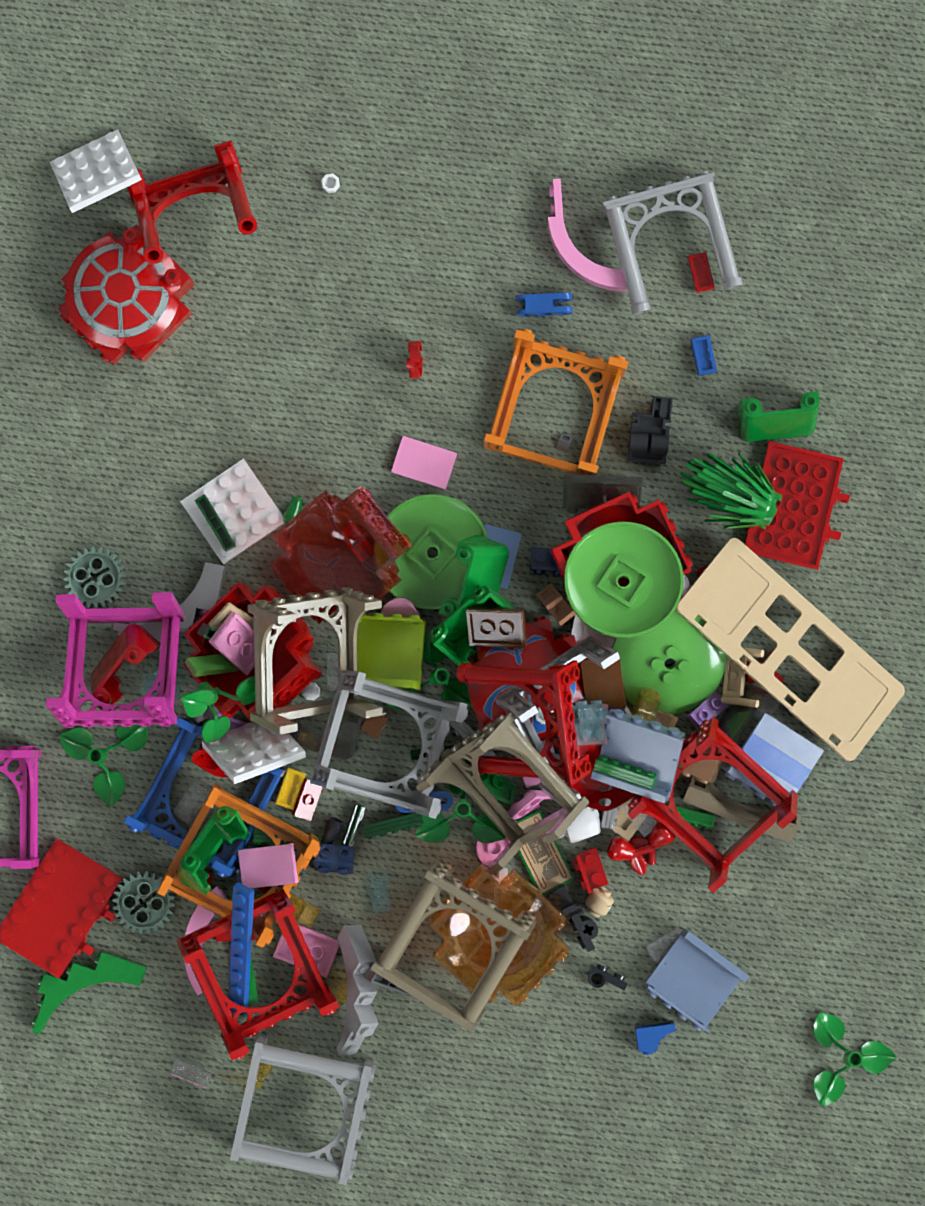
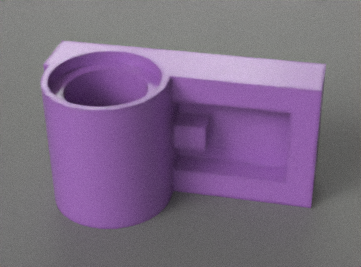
M715 691L696 707L687 718L699 730V725L705 719L709 720L712 716L716 717L728 705L721 702V697Z

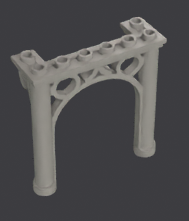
M708 171L697 174L698 177L691 179L690 176H686L673 184L671 181L664 182L658 188L649 186L636 194L635 191L624 193V197L616 198V196L608 197L602 203L600 211L608 216L632 305L630 307L632 315L651 310L635 255V238L645 222L661 213L671 211L685 212L701 220L710 234L724 290H730L743 285L741 277L738 276L713 183L714 172L710 174ZM680 192L676 199L678 205H674V202L667 201L664 196ZM693 193L697 197V202L692 207H688L681 202L682 195ZM656 199L655 206L650 208L651 212L648 213L647 207L641 202ZM701 201L704 206L706 216L696 210V208L700 205ZM638 207L643 210L644 215L640 221H634L628 217V211ZM625 222L635 226L630 239Z

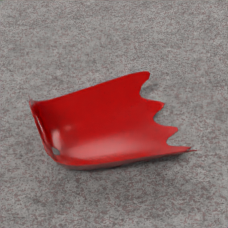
M598 730L590 740H584L580 734H577L576 742L579 757L584 754L589 755L591 773L571 787L580 794L581 798L586 797L589 801L587 807L600 811L613 810L629 801L633 794L632 792L614 786L608 791V784L591 779L596 759L600 756L604 734ZM605 787L607 791L602 792L600 788ZM607 798L611 800V804L602 806L599 804V801Z

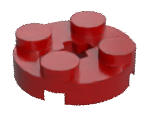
M408 341L410 358H407L406 366L407 370H409V378L421 379L420 377H422L423 357H421V352H419L423 351L421 341Z

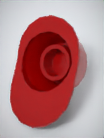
M201 742L198 751L192 755L193 763L214 776L228 777L206 752Z

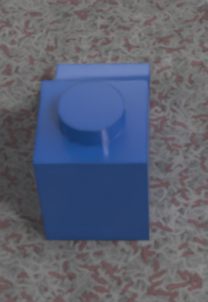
M673 1022L636 1026L635 1034L638 1051L642 1052L643 1055L653 1054L654 1050H658V1044L661 1039L667 1034L675 1032V1024Z

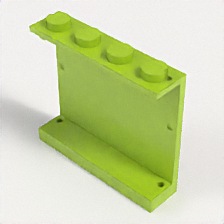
M364 613L357 629V672L365 673L366 679L392 687L420 690L426 621L420 619L419 615H409L408 618H402L400 614H391L390 617H384V614L373 613V616H366V613Z

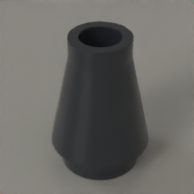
M330 817L329 820H326L321 843L333 844L344 829V822L335 817Z

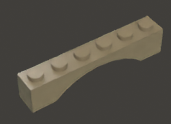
M693 775L686 786L682 800L750 828L771 810L741 804L721 792L713 782L704 784L697 781L698 777ZM797 814V817L784 829L780 828L776 821L764 833L791 843L799 829L801 815Z

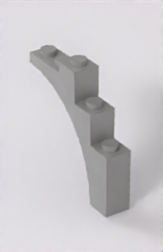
M205 562L202 575L195 589L180 604L185 617L184 622H180L179 632L186 633L189 627L195 623L198 609H201L200 613H205L216 604L221 595L226 571L225 566ZM162 622L135 623L161 643ZM114 623L113 630L118 631L117 635H120L130 624Z
M361 925L343 926L337 938L342 951L347 977V1012L343 1033L337 1046L339 1055L356 1054L364 1038L371 1036L379 1023L371 1006L377 994V989L374 983H371L364 977L369 966L372 967L376 959Z

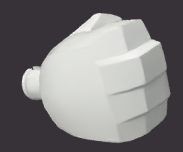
M586 806L560 838L565 837L569 843H575L599 834L601 822L598 810Z

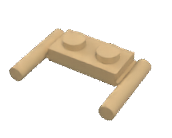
M743 648L753 657L762 658L764 656V650ZM742 655L739 660L746 665L747 659ZM727 656L721 702L758 708L759 700L741 698L744 694L746 673Z

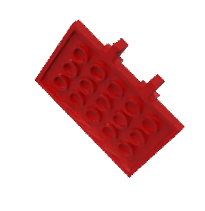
M769 441L762 470L773 489L782 494L781 501L777 500V511L769 526L766 525V529L759 526L748 527L745 545L758 557L818 570L824 543H829L830 539L839 541L842 533L830 530L831 525H829L833 505H836V502L849 503L850 495L840 493L841 488H837L844 458Z
M56 838L0 925V943L60 979L75 953L80 955L83 951L91 956L95 951L94 948L85 942L87 941L86 936L96 920H100L103 917L112 923L116 915L108 911L110 906L107 903L123 878Z

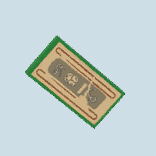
M538 810L516 821V823L524 830L544 819L541 810ZM545 833L527 842L518 850L540 896L575 879L556 840L547 844L542 839L546 835Z

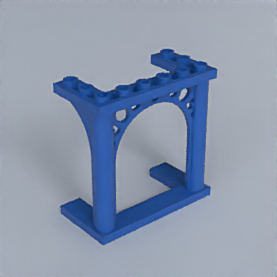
M178 717L177 724L175 725L181 727L142 805L135 814L128 815L124 822L128 824L127 828L131 831L138 833L148 830L151 832L150 836L158 840L163 838L168 841L167 844L176 849L181 846L188 831L177 822L171 811L169 801L170 789L197 734L202 736L201 731L203 727L183 717ZM279 767L263 773L249 804L264 811L280 778L285 776L287 769ZM161 802H164L166 805L165 809L157 810L158 806L161 807ZM160 813H166L169 816L168 821L163 824L157 823L155 818ZM245 821L243 822L250 833L245 841L240 838L235 839L232 845L229 846L223 841L222 853H215L207 864L216 869L214 873L224 878L225 876H231L238 868L236 865L239 860L238 850L245 849L255 829V826ZM173 824L175 825V830L171 831L172 828L165 829L164 827Z

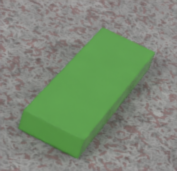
M222 654L190 657L185 661L194 677L239 671Z

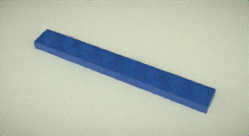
M238 882L233 886L228 998L236 1004L248 1007L254 890ZM246 1012L240 1013L242 1016L246 1014Z

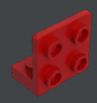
M596 847L574 855L575 859L572 862L576 872L580 871L581 878L578 879L583 891L586 890L589 894L592 893L593 889L609 884Z

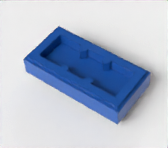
M710 335L691 338L690 342L698 377L717 373Z

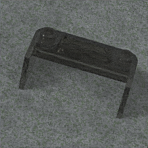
M564 475L562 480L561 511L566 510L567 513H578V510L582 508L589 509L625 492H630L631 495L635 494L639 503L636 506L639 507L642 478Z
M745 684L744 694L741 698L759 700L758 708L730 704L718 720V727L738 746L742 747L743 745L737 739L757 709L770 714L779 707L789 715H794L765 690L754 684Z
M293 700L287 706H291L293 704ZM359 716L357 724L346 722L340 726L331 757L347 760L353 756L364 717ZM302 717L290 719L297 723L298 731L289 733L302 748L319 752L324 730L301 724Z

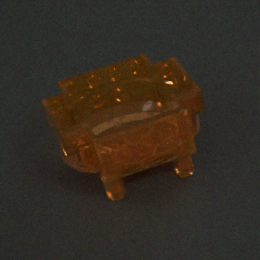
M481 863L462 883L464 887L476 890L479 896L485 900L490 899L494 901L498 908L510 911L515 918L518 917L523 909L524 911L533 912L536 918L539 919L528 939L522 943L488 1000L491 1003L498 996L497 992L499 991L516 1007L518 1004H523L528 998L527 994L532 989L536 990L541 985L542 978L545 975L549 976L555 970V965L559 961H564L569 955L568 951L570 949L568 945L555 932L556 930L560 931L565 926L566 917L545 898L537 887L527 881L515 868L503 880H500ZM450 897L444 902L445 904L450 902ZM455 897L454 901L457 904H461L462 901L457 900V898ZM453 908L438 910L429 918V924L445 941L433 952V957L472 993L491 959L492 945L488 931L478 918L464 910ZM491 918L487 919L488 923L494 924L496 922L491 921ZM498 926L494 928L493 932L497 936H503L507 933V929L503 926ZM505 940L496 941V945L499 948L501 947V943H505Z

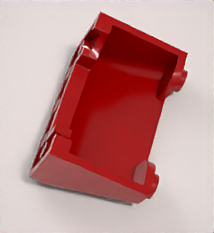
M138 624L128 625L92 671L90 678L92 696L106 704L115 705L124 694L119 689L122 681L115 674L126 660L131 664H138L151 652H157L161 643Z

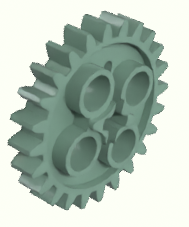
M92 546L91 552L87 548H84V554L77 551L78 558L71 557L73 564L67 563L70 570H64L66 574H69L68 577L63 578L64 581L69 582L65 588H71L68 594H76L78 599H81L80 602L83 605L87 602V608H91L92 604H94V607L98 609L99 603L106 607V601L113 604V597L119 599L117 592H124L120 585H126L122 578L127 577V575L121 574L125 567H119L122 560L115 561L117 555L113 554L110 556V550H106L103 553L102 547L98 549V552H96L94 546ZM100 559L102 567L96 570L93 564L96 560ZM109 567L110 570L108 572L99 575L101 572H103L106 568ZM81 570L86 571V577L83 580H79L77 577L78 572ZM93 573L96 574V575H99V576L97 577V579H98L97 582H96V581H93V580L90 581V580L93 578V576H92ZM108 575H111L113 578L111 585L104 584V578ZM90 581L85 587L81 588L83 583ZM91 586H95L97 589L94 596L88 594V589Z
M140 871L137 872V878L130 874L131 880L129 881L127 878H124L125 885L118 884L121 891L114 892L118 896V898L112 900L117 903V906L113 907V909L119 911L116 917H122L119 922L120 924L123 922L127 923L125 929L132 926V933L139 929V933L143 934L144 929H146L147 933L150 934L151 928L157 932L159 931L158 925L165 927L163 920L168 922L171 920L167 915L174 914L170 907L176 906L175 903L171 902L176 896L170 895L169 893L172 892L170 890L167 891L165 896L157 894L146 903L147 906H143L137 912L131 914V911L142 903L141 898L144 900L154 891L158 892L163 876L156 879V873H153L149 877V871H146L144 876H142ZM142 884L149 885L150 892L148 894L142 893ZM128 896L135 899L133 907L128 906L126 903ZM155 899L162 901L161 909L154 907L153 901ZM140 911H144L148 915L147 920L144 922L138 918Z

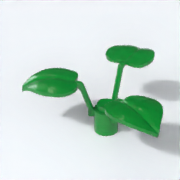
M434 628L428 630L425 633L423 662L429 661V664L435 670L430 673V680L421 683L420 688L430 683L434 685L443 684L445 690L441 693V700L462 702L468 704L466 709L472 708L467 685L458 679L453 678L449 680L448 671L433 663L443 661L446 655L432 643L431 632ZM406 690V691L415 693V692H414L415 690ZM386 703L389 707L393 709L404 710L400 707Z
M255 676L245 679L238 685L236 690L237 696L226 693L218 687L213 688L208 682L199 684L196 691L180 696L184 711L189 717L200 716L207 710V706L210 708L214 719L207 720L201 731L202 738L206 743L217 741L230 728L229 718L227 716L218 717L212 706L218 700V693L236 701L240 700L243 705L251 704L255 701Z
M139 724L132 725L131 727L120 725L116 735L121 742L107 748H91L94 742L93 735L88 729L81 727L59 734V739L64 750L73 759L84 760L88 757L91 763H98V766L106 771V773H100L96 776L93 788L101 800L108 806H112L121 798L125 789V780L120 772L114 771L110 773L109 769L103 764L107 759V752L123 744L129 751L142 749L147 742L148 727H143Z
M449 784L452 793H462V802L456 805L455 813L446 820H444V816L441 813L436 815V819L423 815L424 824H422V827H418L415 834L418 839L425 842H441L450 834V828L446 823L456 816L460 818H467L469 816L476 821L472 827V833L479 842L493 843L505 839V835L484 811L481 812L479 819L471 813L470 805L465 802L466 792L452 784Z
M823 1012L818 1013L813 1025L815 1040L823 1047H830L834 1043L845 1052L843 1061L846 1064L843 1068L836 1071L834 1075L830 1071H822L814 1078L813 1089L821 1106L835 1102L844 1093L845 1081L837 1077L838 1074L849 1070L850 1067H859L861 1064L868 1073L878 1074L884 1071L897 1058L890 1048L877 1041L864 1043L861 1046V1053L849 1051L837 1042L845 1034V1026L841 1019Z

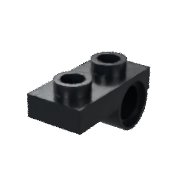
M597 964V966L591 965L588 981L592 987L601 988L608 982L625 991L628 983L624 981V976L616 972L614 975L608 973V968L601 964ZM595 973L601 974V982H592V976Z

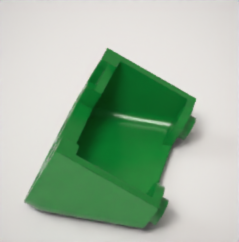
M819 391L807 392L802 395L800 406L797 408L762 412V405L755 398L741 399L736 405L741 439L745 442H757L811 435L816 429L820 403Z
M474 535L458 542L456 556L459 561L467 564V569L458 600L455 598L445 599L441 604L439 614L449 617L474 594L478 587L487 586L499 593L509 558V550L505 545L480 535Z
M487 586L478 587L473 595L431 632L433 645L458 666L460 663H470L468 661L469 655L476 653L474 650L475 646H469L466 609L468 607L515 609L514 605L507 598Z
M222 806L213 814L180 862L177 877L183 885L205 896L208 894L211 886L207 883L209 875L203 871L223 841L232 845L233 840L240 838L245 841L250 834L237 810L228 806Z

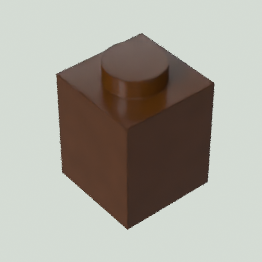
M383 711L382 716L367 718L360 729L378 739L389 721L386 718L388 714Z

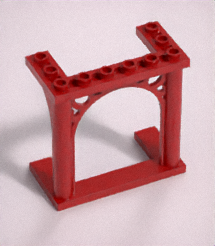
M713 716L709 720L705 719L699 725L700 729L696 733H690L685 739L686 742L682 746L678 765L682 764L683 767L679 768L677 766L671 794L668 798L670 803L667 805L666 803L633 793L630 797L631 801L628 805L627 813L632 820L640 813L655 818L710 866L708 889L712 893L717 891L727 881L729 865L776 821L777 825L784 829L797 817L798 794L793 789L788 792L718 727L719 721ZM711 746L710 753L703 754ZM716 746L719 748L718 751L721 752L722 754H720V755H716V754H715ZM696 749L698 755L696 757H692L690 754L693 755ZM720 760L731 764L776 804L724 854L718 851L680 815L674 802L673 789L678 776L684 769L698 761Z
M284 889L254 902L253 918L272 910L294 960V974L290 986L279 999L268 1005L245 1007L231 1001L221 990L200 945L230 930L232 926V913L176 940L185 963L190 964L222 1032L220 1035L231 1060L241 1059L246 1053L250 1052L244 1038L253 1037L264 1028H272L277 1022L288 1020L295 1013L310 1009L313 1004L316 1005L321 1016L333 1014L336 1009L340 1008L327 983H324L293 915L296 910ZM302 974V978H306V981L298 980V976ZM303 985L307 991L300 995L294 992V987ZM289 996L294 997L293 999H289V1001L286 1000ZM235 1008L236 1011L233 1014L229 1009ZM246 1012L248 1014L246 1022L239 1024L237 1022L239 1014ZM259 1013V1016L252 1018V1014Z

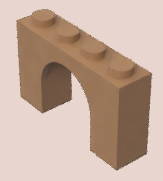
M655 711L652 721L659 722L662 726L668 728H675L678 717L663 711ZM711 746L703 754H709ZM716 746L715 754H716V755L722 754L721 752L718 751L719 748ZM698 761L684 769L681 774L687 777H691V775L698 777L697 781L704 784L715 782L722 761Z

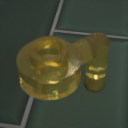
M260 1063L255 1089L263 1087L265 1076L271 1074L272 1065Z

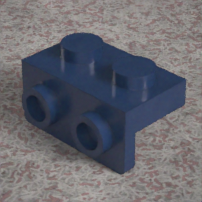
M319 843L321 848L314 859L315 871L320 873L335 872L340 875L353 874L354 846Z

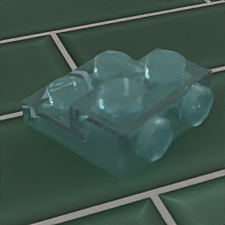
M602 700L590 701L589 705H587V701L575 702L576 705L572 706L575 715L574 726L577 733V746L607 744L605 724H609L610 721L605 718V715L608 713V704H602Z

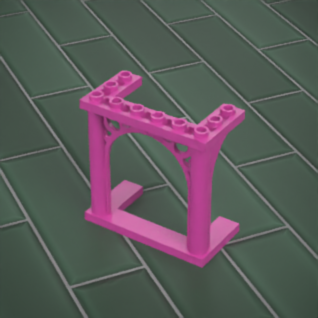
M172 592L153 593L152 601L157 608L85 609L76 594L56 595V603L70 621L62 692L59 698H46V707L63 727L72 728L74 725H82L88 728L93 727V725L131 727L135 724L143 727H149L151 724L167 727L171 724H177V715L174 712L180 622H184L185 614ZM162 622L159 670L150 690L138 700L123 705L106 704L93 697L86 688L83 677L87 624ZM158 691L157 697H154L153 693ZM80 693H85V697L81 698ZM86 701L93 702L92 707L88 711H81V706ZM139 706L141 710L135 709V711H133V708ZM97 707H102V708H103L102 711H100V710L95 711V710H96Z
M5 746V750H0V762L8 758L4 765L0 766V771L14 783L20 798V858H0V867L31 869L39 866L41 863V858H38V758L42 757V750H36V746ZM17 760L19 768L13 773L9 772V763ZM23 772V776H20L21 781L16 780V776Z

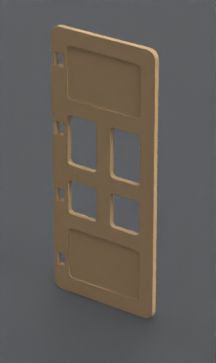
M737 538L730 539L681 598L676 608L677 612L684 619L695 626L701 634L734 663L739 665L745 673L779 703L783 704L789 712L823 742H826L845 761H852L858 756L905 693L904 686ZM778 595L782 596L800 613V617L787 633L782 631L765 615V612ZM697 615L705 622L703 626L694 620ZM811 625L818 628L843 651L842 656L830 671L826 670L798 644V641ZM754 626L776 644L775 649L763 664L756 661L741 647V642ZM742 655L750 662L748 666L739 660ZM786 656H790L819 683L806 702L800 700L774 676V672ZM786 695L795 701L792 706L784 700ZM831 735L839 740L837 745L829 740Z

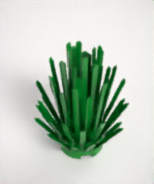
M739 451L738 456L742 459L746 470L734 458H732V462L735 464V469L711 453H707V457L717 463L715 466L705 460L702 462L697 458L686 460V467L695 474L691 476L681 471L679 478L683 481H680V484L690 488L688 493L710 501L703 499L694 500L691 498L686 500L708 506L707 509L741 515L711 514L709 517L714 519H705L703 522L744 523L727 525L722 528H733L732 530L754 526L766 529V525L769 526L777 511L776 502L777 500L781 501L782 494L773 489L759 463H757V467L753 464L752 469Z

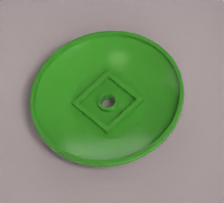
M436 494L421 495L401 503L384 520L390 531L380 528L375 542L377 570L378 568L387 569L394 565L389 578L380 576L385 586L394 596L411 601L415 605L414 607L428 610L440 609L445 599L455 598L458 600L467 569V564L459 561L456 556L458 542L474 535L488 538L481 520L468 506L448 496ZM432 547L438 550V555L435 558H430L427 554L428 550Z
M632 522L605 524L586 534L573 548L567 561L564 577L566 595L576 615L593 630L616 638L639 637L663 625L676 610L681 599L684 583L682 565L672 545L655 530ZM625 577L628 579L629 584L622 587L618 584V579Z
M677 609L656 630L639 637L615 638L612 649L620 654L625 698L639 709L653 714L655 711H663L671 715L679 714L699 706L717 689L726 667V655L701 634L695 626L684 619L677 612ZM698 615L694 619L701 626L705 624ZM667 659H674L675 663L673 666L667 667L664 665Z

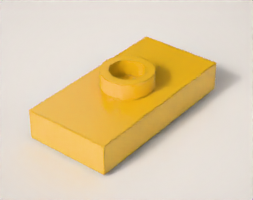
M288 767L275 804L293 810L306 773Z

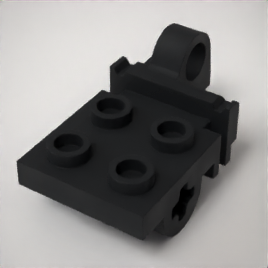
M653 396L651 414L632 413V419H636L637 423L631 422L628 461L666 464L670 426H665V422L671 423L673 397Z
M560 886L548 895L547 902L551 908L560 909L564 916L570 914L571 918L568 921L573 931H578L580 935L577 939L581 948H586L590 952L595 949L591 940L597 936L598 926L591 918H580V915L584 914L579 902L573 904L565 886ZM555 894L560 895L562 898V902L557 906L551 903V897ZM587 924L589 927L592 926L591 931L588 933L583 932Z

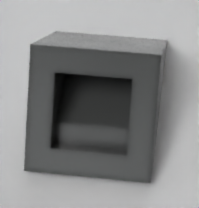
M561 433L556 449L567 452L573 437Z

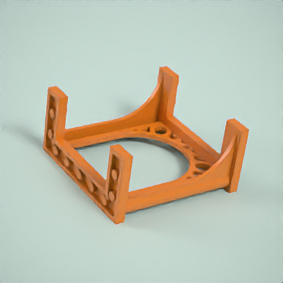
M521 328V330L516 329L513 343L514 351L490 434L486 433L484 448L593 480L599 467L596 465L619 382L625 374L628 361H625V358L622 356L614 355V357L610 356L607 363L601 357H586V354L580 351L572 353L563 346H556L555 348L549 346V343L538 340V343L534 342L535 335L532 334L531 330ZM536 354L541 358V365L539 367L531 363V355ZM544 356L549 360L552 358L553 362L551 364L546 363ZM568 362L570 366L565 367L564 363ZM525 363H527V366L531 369L529 373L524 372L527 368L524 367ZM583 367L584 370L591 369L587 374L581 372ZM549 368L569 370L583 379L591 392L593 413L578 465L505 444L520 390L532 375L541 370ZM595 372L601 373L602 379L599 382L592 383L589 381L590 375ZM603 385L602 389L599 388L600 393H596L594 389Z
M214 783L165 873L157 893L165 896L167 891L170 890L223 918L232 913L233 901L222 898L211 891L205 896L183 885L176 874L183 856L188 851L213 805L219 808L228 806L237 810L243 821L264 831L273 840L275 845H280L281 839L285 843L286 841L290 842L289 844L293 843L294 848L298 851L295 856L297 875H299L301 869H306L312 856L316 857L321 847L316 835L312 833L308 835L226 792L221 789V785ZM298 883L272 886L264 895L254 899V902L281 889H284L290 899L292 894L289 892L292 886L296 887ZM272 910L267 911L264 916L253 918L252 935L256 938V945L262 948L265 944L269 945L274 936L272 923L276 921Z

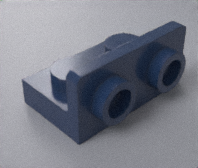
M531 547L530 571H534V574L545 575V571L553 572L555 576H561L549 548Z

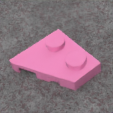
M529 790L524 794V798L513 803L511 809L507 812L513 819L520 820L532 811L540 808L539 803L542 800L550 799L551 801L553 799L541 790Z

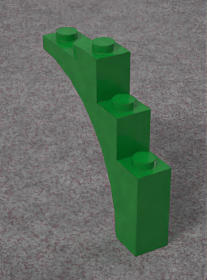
M104 950L95 959L94 965L97 966L96 968L76 961L73 965L68 966L66 971L68 979L64 977L59 979L49 972L45 973L44 976L41 975L37 984L40 987L38 992L44 994L45 997L42 996L39 1001L38 1007L40 1011L33 1018L31 1026H34L32 1032L41 1034L56 1008L67 997L82 988L105 982H124L140 986L148 965Z

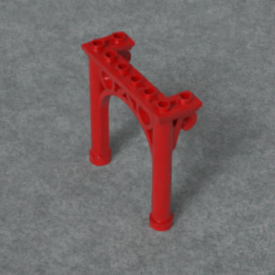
M232 140L213 145L219 162L146 184L141 169H137L142 180L128 186L127 190L136 210L144 246L143 255L146 262L156 264L164 256L156 226L159 214L174 202L191 195L214 192L228 196L231 199L238 230L246 235L256 231L257 221L252 215L241 177L242 170Z
M573 660L566 665H554L546 670L476 666L471 663L459 664L457 678L460 682L516 686L528 692L535 699L543 713L546 725V739L540 755L543 758L546 757L550 767L568 786L574 785L591 773L589 755L584 754L579 757L576 742L577 733L574 726L575 715L572 709L570 685L579 680L580 670L577 660ZM533 685H540L542 688L538 691ZM546 691L551 692L553 695V705L549 704L544 698ZM556 709L557 717H556L555 713H554V712L551 713V711H553V710ZM558 731H559V738H560V740H559V739H555V740H554V738L557 737V733H558ZM552 745L558 747L560 759L555 758L550 750ZM479 756V775L488 773L539 778L521 759Z

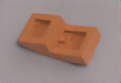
M551 583L536 594L560 626L576 615Z

